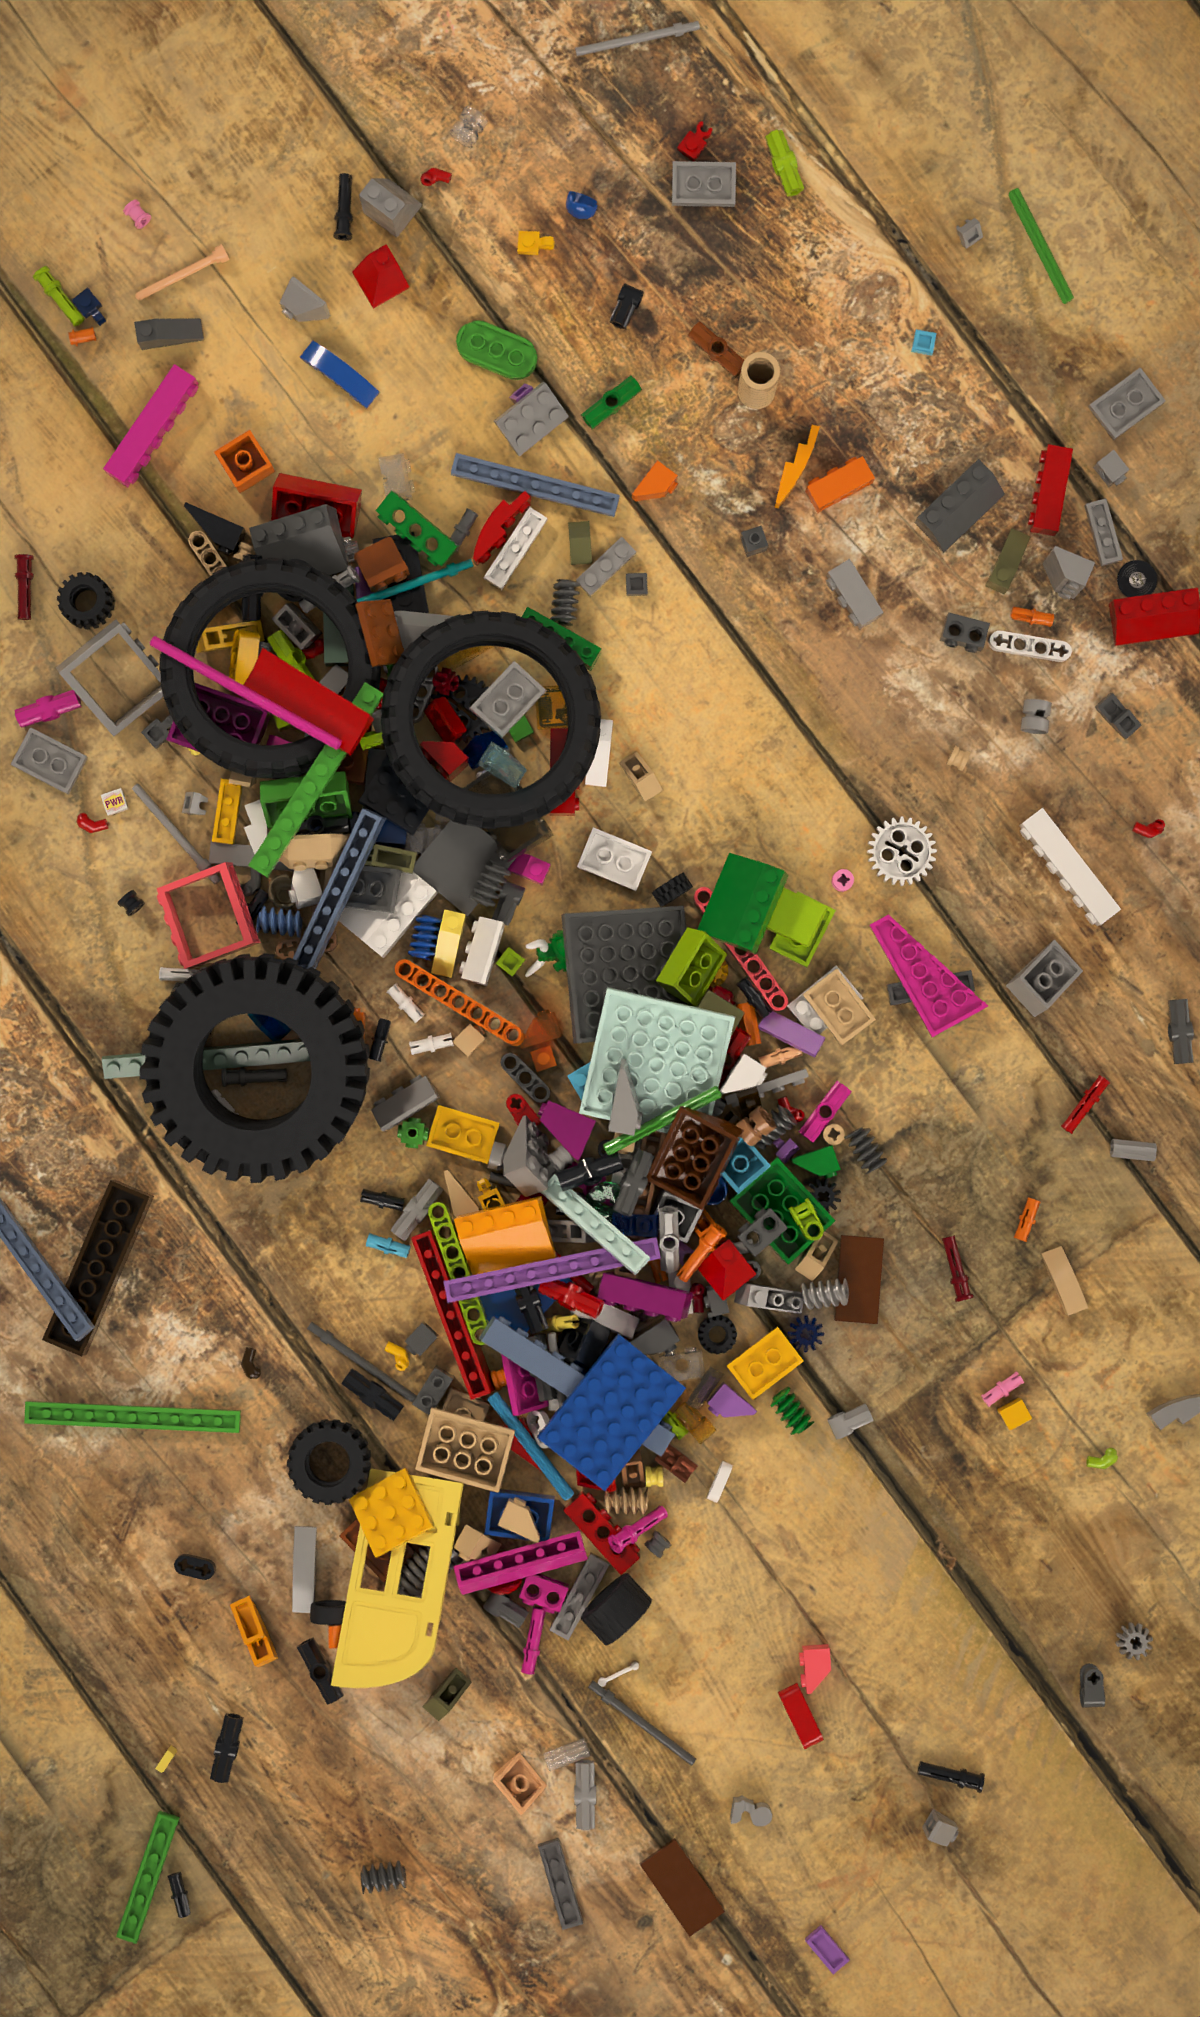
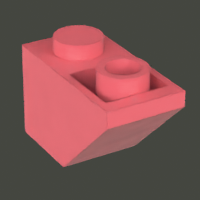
M828 1644L802 1646V1652L799 1653V1664L804 1666V1674H800L801 1688H805L807 1694H811L831 1671L830 1648Z

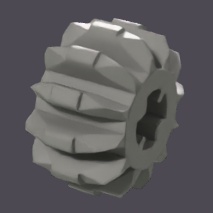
M1129 1622V1629L1121 1626V1629L1124 1631L1123 1634L1116 1633V1636L1121 1640L1116 1641L1115 1644L1121 1647L1119 1652L1122 1655L1126 1654L1127 1659L1130 1660L1134 1655L1136 1660H1140V1654L1145 1657L1148 1655L1145 1649L1152 1650V1646L1148 1643L1153 1641V1637L1148 1635L1150 1631L1147 1628L1143 1629L1141 1623L1134 1626L1132 1622ZM1136 1637L1138 1639L1137 1644L1133 1643L1134 1645H1132L1130 1641L1132 1638L1135 1640Z

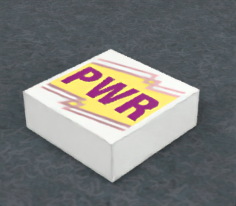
M121 788L101 795L108 816L129 809Z

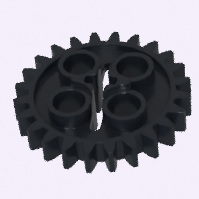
M467 674L464 680L457 675L459 678L458 688L455 691H450L449 695L440 694L438 691L437 695H431L433 700L445 697L447 700L452 698L459 706L466 708L470 714L477 717V720H473L464 711H459L455 704L448 701L461 721L468 720V724L465 726L467 731L455 740L458 744L461 738H463L465 743H468V737L476 741V734L483 737L482 730H490L470 710V707L489 686L484 688V681L478 683V679L475 676L470 681V677ZM465 691V695L462 698H456L458 692Z

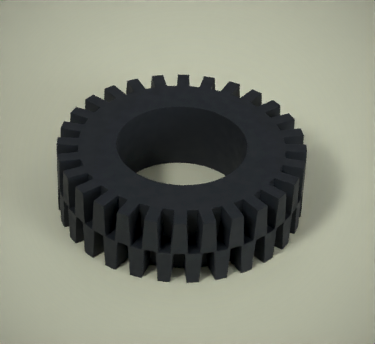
M264 953L258 957H250V954L238 955L230 960H226V958L219 960L209 967L196 972L178 986L161 1004L159 1013L149 1024L147 1031H150V1034L142 1044L141 1055H145V1062L139 1068L140 1079H146L147 1087L142 1095L144 1103L152 1102L154 1111L150 1116L154 1126L162 1124L167 1131L163 1139L170 1147L178 1143L184 1149L181 1157L188 1163L198 1159L205 1163L202 1171L212 1175L217 1170L227 1172L226 1180L235 1182L241 1176H250V1183H262L267 1176H274L275 1181L286 1179L292 1171L298 1170L300 1174L308 1170L314 1161L318 1159L322 1161L330 1154L337 1143L340 1144L354 1123L366 1095V1085L370 1076V1068H368L369 1044L364 1042L363 1035L365 1029L362 1021L356 1020L353 1014L355 1007L349 999L344 1001L338 994L340 988L333 981L327 983L319 977L321 972L313 967L305 969L298 966V960L289 957L284 960L275 959V954ZM241 1014H262L280 1020L289 1026L304 1043L311 1061V1084L306 1099L289 1113L272 1119L246 1118L224 1107L214 1097L207 1085L202 1061L208 1036L217 1024Z

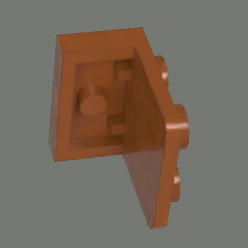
M386 537L354 554V558L372 593L382 591L389 584L400 582L410 574L391 537Z

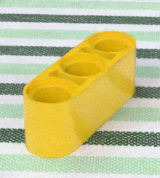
M237 629L233 635L228 677L244 685L258 659L260 643L258 632Z

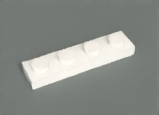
M531 507L528 508L485 574L484 579L500 590L504 588L547 522V517Z

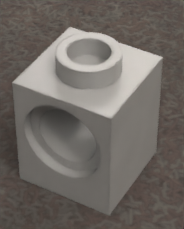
M1115 450L1107 454L1093 467L1108 487L1114 483L1116 486L1122 483L1127 478L1125 476L1126 473L1130 470Z

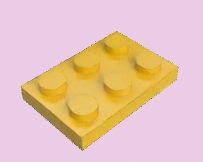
M438 1105L426 1146L488 1164L500 1123Z
M777 1326L726 1366L750 1398L754 1400L804 1361Z

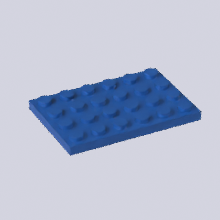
M618 1334L538 1434L537 1438L602 1490L606 1491L685 1391L686 1387Z

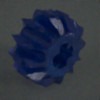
M804 1315V1322L799 1317H796L798 1325L790 1323V1326L795 1331L787 1332L788 1335L795 1336L789 1342L791 1344L797 1342L795 1346L797 1350L801 1348L802 1344L804 1352H808V1345L811 1346L812 1350H816V1346L813 1343L817 1342L821 1345L822 1341L817 1336H824V1332H817V1330L823 1327L822 1324L815 1325L817 1321L815 1317L809 1323L808 1315ZM803 1329H806L807 1331L811 1330V1334L809 1333L810 1337L808 1339H806L804 1336H800V1334H803Z

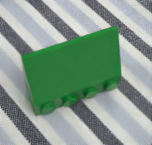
M729 853L697 930L706 932L711 938L756 955L789 875L784 870L766 863Z
M777 1157L770 1163L771 1167L728 1201L749 1224L756 1220L754 1215L762 1208L765 1210L771 1208L787 1226V1229L771 1242L769 1246L785 1264L789 1265L814 1242L804 1237L789 1211L790 1207L794 1208L804 1203L805 1199L808 1198L817 1213L824 1231L836 1220ZM804 1209L803 1211L799 1212V1214L807 1211V1209ZM771 1217L764 1219V1228L770 1230L774 1227V1220ZM810 1225L807 1232L811 1237H816L819 1229L816 1225Z

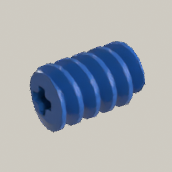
M422 915V917L415 919L420 925L414 926L413 929L419 933L412 934V938L417 942L410 943V946L415 950L408 951V954L415 958L432 961L428 956H434L435 952L431 951L430 948L437 945L432 942V939H438V935L434 931L440 930L436 923L442 922V919Z

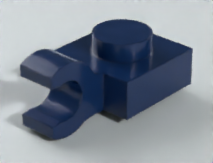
M88 287L71 300L85 319L91 315L99 326L106 322L104 316L98 310L102 307L101 303Z

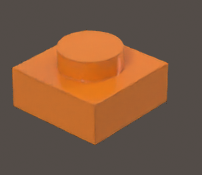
M550 1045L530 1052L537 1072L557 1066Z

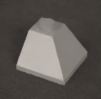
M294 276L290 279L280 300V305L283 309L281 312L288 319L292 320L294 318L298 322L324 320L331 316L324 300Z

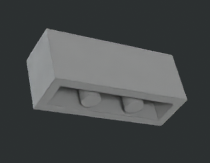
M850 559L827 573L826 583L831 591H836L839 596L837 600L843 609L846 608L850 613L848 617L853 626H858L859 629H862L882 616L884 612Z

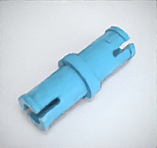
M369 1233L366 1241V1247L384 1251V1254L388 1255L391 1253L406 1259L411 1245L393 1241V1238L388 1237L386 1239Z

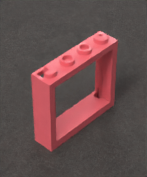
M232 862L221 863L156 888L158 902L163 906L165 912L164 920L170 926L172 932L171 940L178 949V960L184 969H193L260 943ZM220 873L243 940L193 959L170 892Z

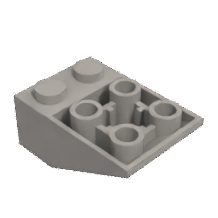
M526 1115L522 1117L504 1155V1176L525 1197L548 1189L549 1160L547 1158V1146L549 1145V1140L546 1134L542 1133L537 1128V1125Z

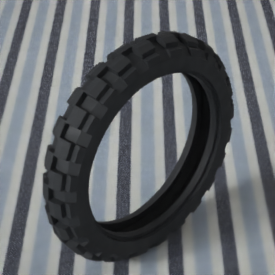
M282 558L251 559L241 561L230 567L226 566L214 572L212 576L196 585L184 601H181L173 613L174 616L169 626H167L163 638L165 642L195 657L196 648L203 631L210 621L226 606L241 598L258 593L289 594L304 599L319 608L339 630L348 655V679L343 698L352 703L365 682L377 690L380 687L381 666L372 667L355 605L358 601L337 580L325 572H321L310 565L298 561H288ZM161 652L159 666L161 688L168 711L183 736L203 756L229 771L255 778H288L302 775L309 771L325 743L308 735L292 743L258 745L231 736L217 726L204 710L196 692L193 669Z
M488 610L473 611L465 615L459 614L445 619L444 622L436 626L433 625L421 633L404 650L388 677L381 706V729L385 751L392 768L405 785V788L415 799H418L427 806L426 808L437 815L444 816L452 820V822L465 826L470 825L485 829L510 828L523 825L547 815L565 802L588 773L596 754L601 731V711L596 686L578 653L566 643L565 639L555 631L552 632L544 627L542 623L531 618L527 619L517 616L516 613L504 611L488 612ZM477 646H499L519 651L543 666L561 690L568 715L566 743L553 767L533 784L504 794L472 792L454 785L441 776L430 765L421 751L416 739L413 723V709L418 691L429 673L440 662L459 651Z

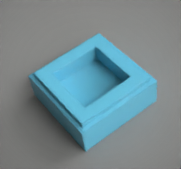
M916 329L911 352L932 356L937 333Z

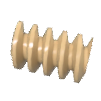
M621 1487L619 1493H617V1490L613 1492L605 1491L604 1508H606L607 1514L611 1513L612 1508L615 1509L616 1514H619L621 1508H623L624 1514L627 1515L631 1508L633 1515H636L638 1509L641 1510L642 1515H645L648 1509V1488L645 1494H643L641 1487H638L636 1493H634L633 1487L629 1488L628 1493H626L624 1487Z

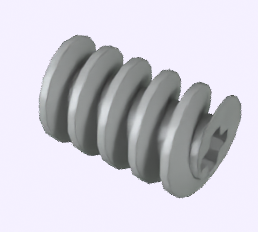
M844 1278L843 1284H840L839 1279H835V1285L833 1286L831 1281L827 1280L825 1287L822 1281H819L817 1288L813 1282H810L809 1289H807L805 1283H802L804 1303L809 1310L813 1309L814 1306L818 1309L822 1308L823 1304L826 1308L830 1307L831 1302L834 1307L838 1306L839 1303L847 1305L849 1299L847 1280Z

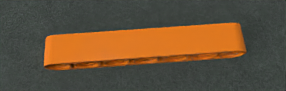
M403 959L396 963V975L510 1045L518 1046L524 1041V1031L515 1024L411 961ZM406 965H410V973L407 975H403V967ZM423 976H428V983L425 986H420V979ZM440 987H446V994L443 997H438L437 995ZM463 997L464 1005L456 1008V1000ZM481 1008L482 1016L474 1019V1010ZM499 1019L500 1027L492 1030V1021ZM517 1030L519 1033L518 1038L510 1041L509 1033Z

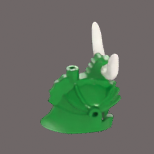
M557 930V933H553L552 938L549 939L551 943H547L544 939H538L526 945L527 949L537 948L536 954L538 959L527 970L525 977L535 973L546 961L554 960L557 961L553 964L557 972L560 970L567 972L563 930Z

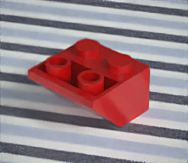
M423 741L420 743V749L428 762L435 767L441 776L450 782L468 766V757L454 742Z

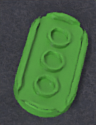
M480 320L465 324L457 334L458 352L467 362L512 380L524 379L531 375L536 368V350L533 344L524 337Z

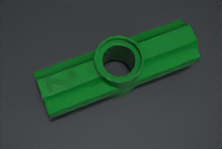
M630 375L614 389L605 392L600 400L581 414V417L588 427L593 430L608 417L618 413L622 406L642 391V388L636 379ZM615 399L617 404L615 406H608L606 401Z

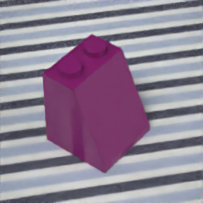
M548 1100L547 1104L542 1103L538 1115L541 1116L540 1121L573 1158L579 1161L596 1121Z

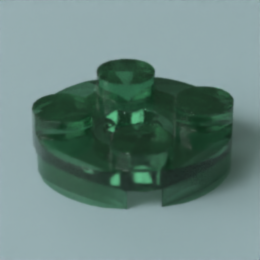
M601 1182L598 1183V1186L588 1190L585 1201L610 1223H619L624 1216L613 1210L621 1190L618 1184ZM606 1199H609L611 1205L605 1207L603 1206V1204H601V1202H605Z

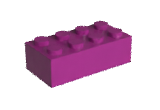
M605 1272L602 1275L597 1298L603 1299L606 1305L619 1306V1304L624 1305L623 1309L629 1311H639L642 1309L645 1315L656 1317L662 1314L665 1315V1320L677 1322L688 1317L693 1293L637 1278L615 1275L613 1272Z

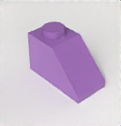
M722 1382L707 1400V1403L710 1405L708 1409L717 1417L719 1414L723 1417L755 1415L757 1412L751 1404L725 1382Z

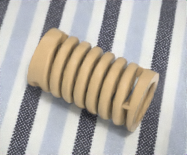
M756 352L744 360L738 384V396L745 406L751 409H762L773 401L780 376L779 363L775 357L766 352ZM761 378L767 383L757 384L754 383L751 379Z

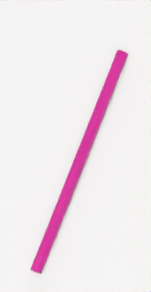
M157 636L151 639L150 646L335 750L339 749L342 740Z

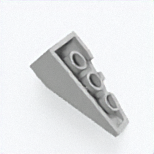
M394 611L404 650L421 633L433 625L436 626L444 622L445 619L453 617L410 611Z

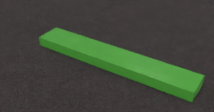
M163 1811L158 1812L116 1935L117 1938L137 1944L180 1817Z

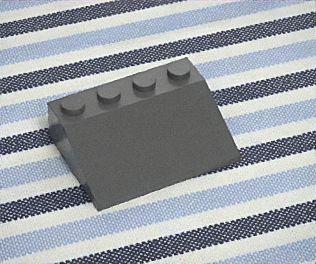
M327 504L249 528L256 555H261L262 559H300L329 576L342 573L349 566L336 508Z

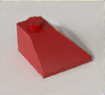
M387 244L368 254L352 271L373 309L409 289V285Z
M730 1239L709 1254L698 1267L700 1273L723 1301L757 1275Z

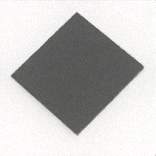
M450 820L417 859L413 872L468 916L478 905V902L469 898V896H477L473 888H481L477 883L478 880H485L481 873H489L485 865L492 866L493 864L490 862L492 860L508 869L516 857L480 827L465 826Z

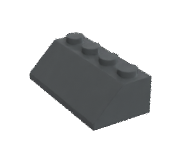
M978 459L917 517L915 524L944 553L993 507L1005 493L994 474Z

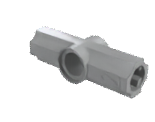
M428 1179L418 1194L413 1196L403 1210L404 1213L398 1218L390 1231L406 1241L418 1223L420 1224L427 1216L430 1205L437 1200L444 1189L431 1179Z
M664 1206L659 1208L661 1271L674 1273L680 1269L678 1208ZM667 1237H672L674 1240L666 1241L664 1239Z
M591 1760L576 1761L574 1803L576 1805L577 1829L581 1830L595 1829L594 1761Z

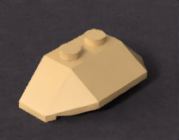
M350 834L295 835L279 861L289 869L303 871L306 868L325 870L328 867H333L337 864Z

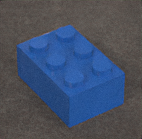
M500 1489L499 1493L490 1491L484 1535L530 1540L498 1526L509 1498L514 1500L517 1497L526 1501V1506H529L540 1534L538 1542L549 1540L555 1496Z

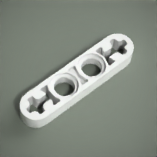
M996 631L988 640L990 648L994 651L1056 662L1066 661L1072 653V648L1067 642L1006 631ZM1001 636L1002 641H1008L1009 637L1012 638L1009 648H1007L1008 643H1001L1000 646H997V642L993 641V639ZM1016 639H1022L1025 642L1023 650H1017L1014 647ZM1043 643L1046 646V652L1043 654L1037 653L1035 644ZM1051 644L1054 645L1052 649L1058 650L1062 646L1063 651L1067 652L1062 657L1059 656V652L1054 651L1051 653V656L1048 655L1051 650Z

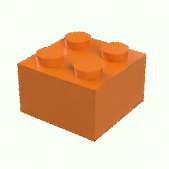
M251 430L214 451L239 494L276 472Z

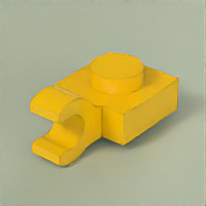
M519 231L517 252L523 255H539V249L554 250V237L545 236L540 238V232Z

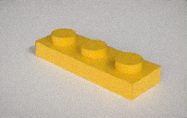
M229 779L220 780L212 842L233 845L235 842L242 786L229 783Z

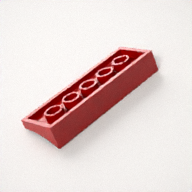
M262 648L250 675L244 683V686L342 740L339 749L350 756L374 721L369 713Z

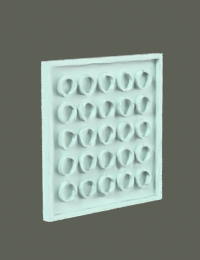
M607 987L579 1114L610 1120L621 1059H626L639 1102V1112H643L641 1124L714 1086L719 1088L735 1016ZM715 1101L696 1111L712 1116ZM672 1123L657 1131L668 1133Z

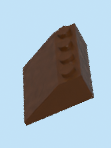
M680 1106L646 1178H648L649 1182L703 1210L709 1203L744 1130L726 1120Z

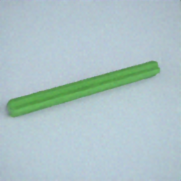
M1016 188L1010 191L1008 196L1062 303L1066 304L1072 301L1074 296L1020 189Z
M714 1086L641 1124L640 1130L635 1129L634 1136L622 1134L605 1143L604 1149L608 1155H611L673 1123L680 1106L698 1110L721 1098L722 1094L719 1088Z

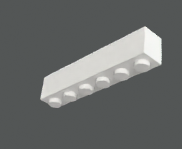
M1043 808L1019 825L1021 835L1027 841L1030 839L1034 845L1033 850L1039 857L1043 856L1047 861L1046 867L1052 874H1057L1062 888L1065 891L1069 890L1074 896L1072 898L1073 902L1077 907L1084 909L1087 913L1085 917L1092 925H1102L1121 910Z

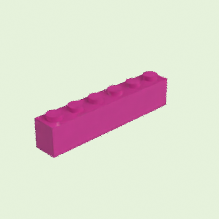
M175 364L172 366L103 469L109 476L127 488L130 484L136 482L139 477L138 472L142 466L145 467L149 463L151 453L154 449L160 447L163 441L162 437L166 431L169 432L173 428L176 416L183 413L189 397H193L196 394L199 383L195 377Z
M577 1531L456 1565L454 1570L458 1587L462 1595L585 1561L588 1558L581 1533Z

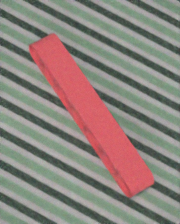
M707 887L697 889L694 894V902L702 914H704L708 902L701 903L697 896L700 892H706L710 900L713 892ZM723 942L757 991H761L762 997L773 1011L785 1009L788 1004V998L759 956L747 951L744 955H738L735 952L734 946ZM755 961L759 966L758 971L755 973L750 972L747 968L748 962ZM763 978L768 979L771 982L770 989L763 990L760 987V980ZM774 996L782 997L783 1005L781 1007L773 1005L772 999Z

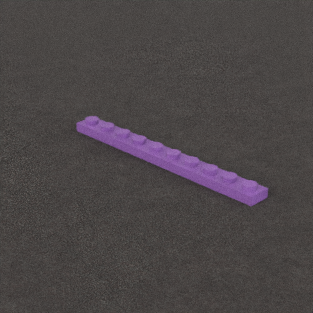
M657 1237L633 1242L650 1257L649 1261L661 1258ZM605 1248L443 1282L447 1302L449 1303L613 1269L624 1265Z

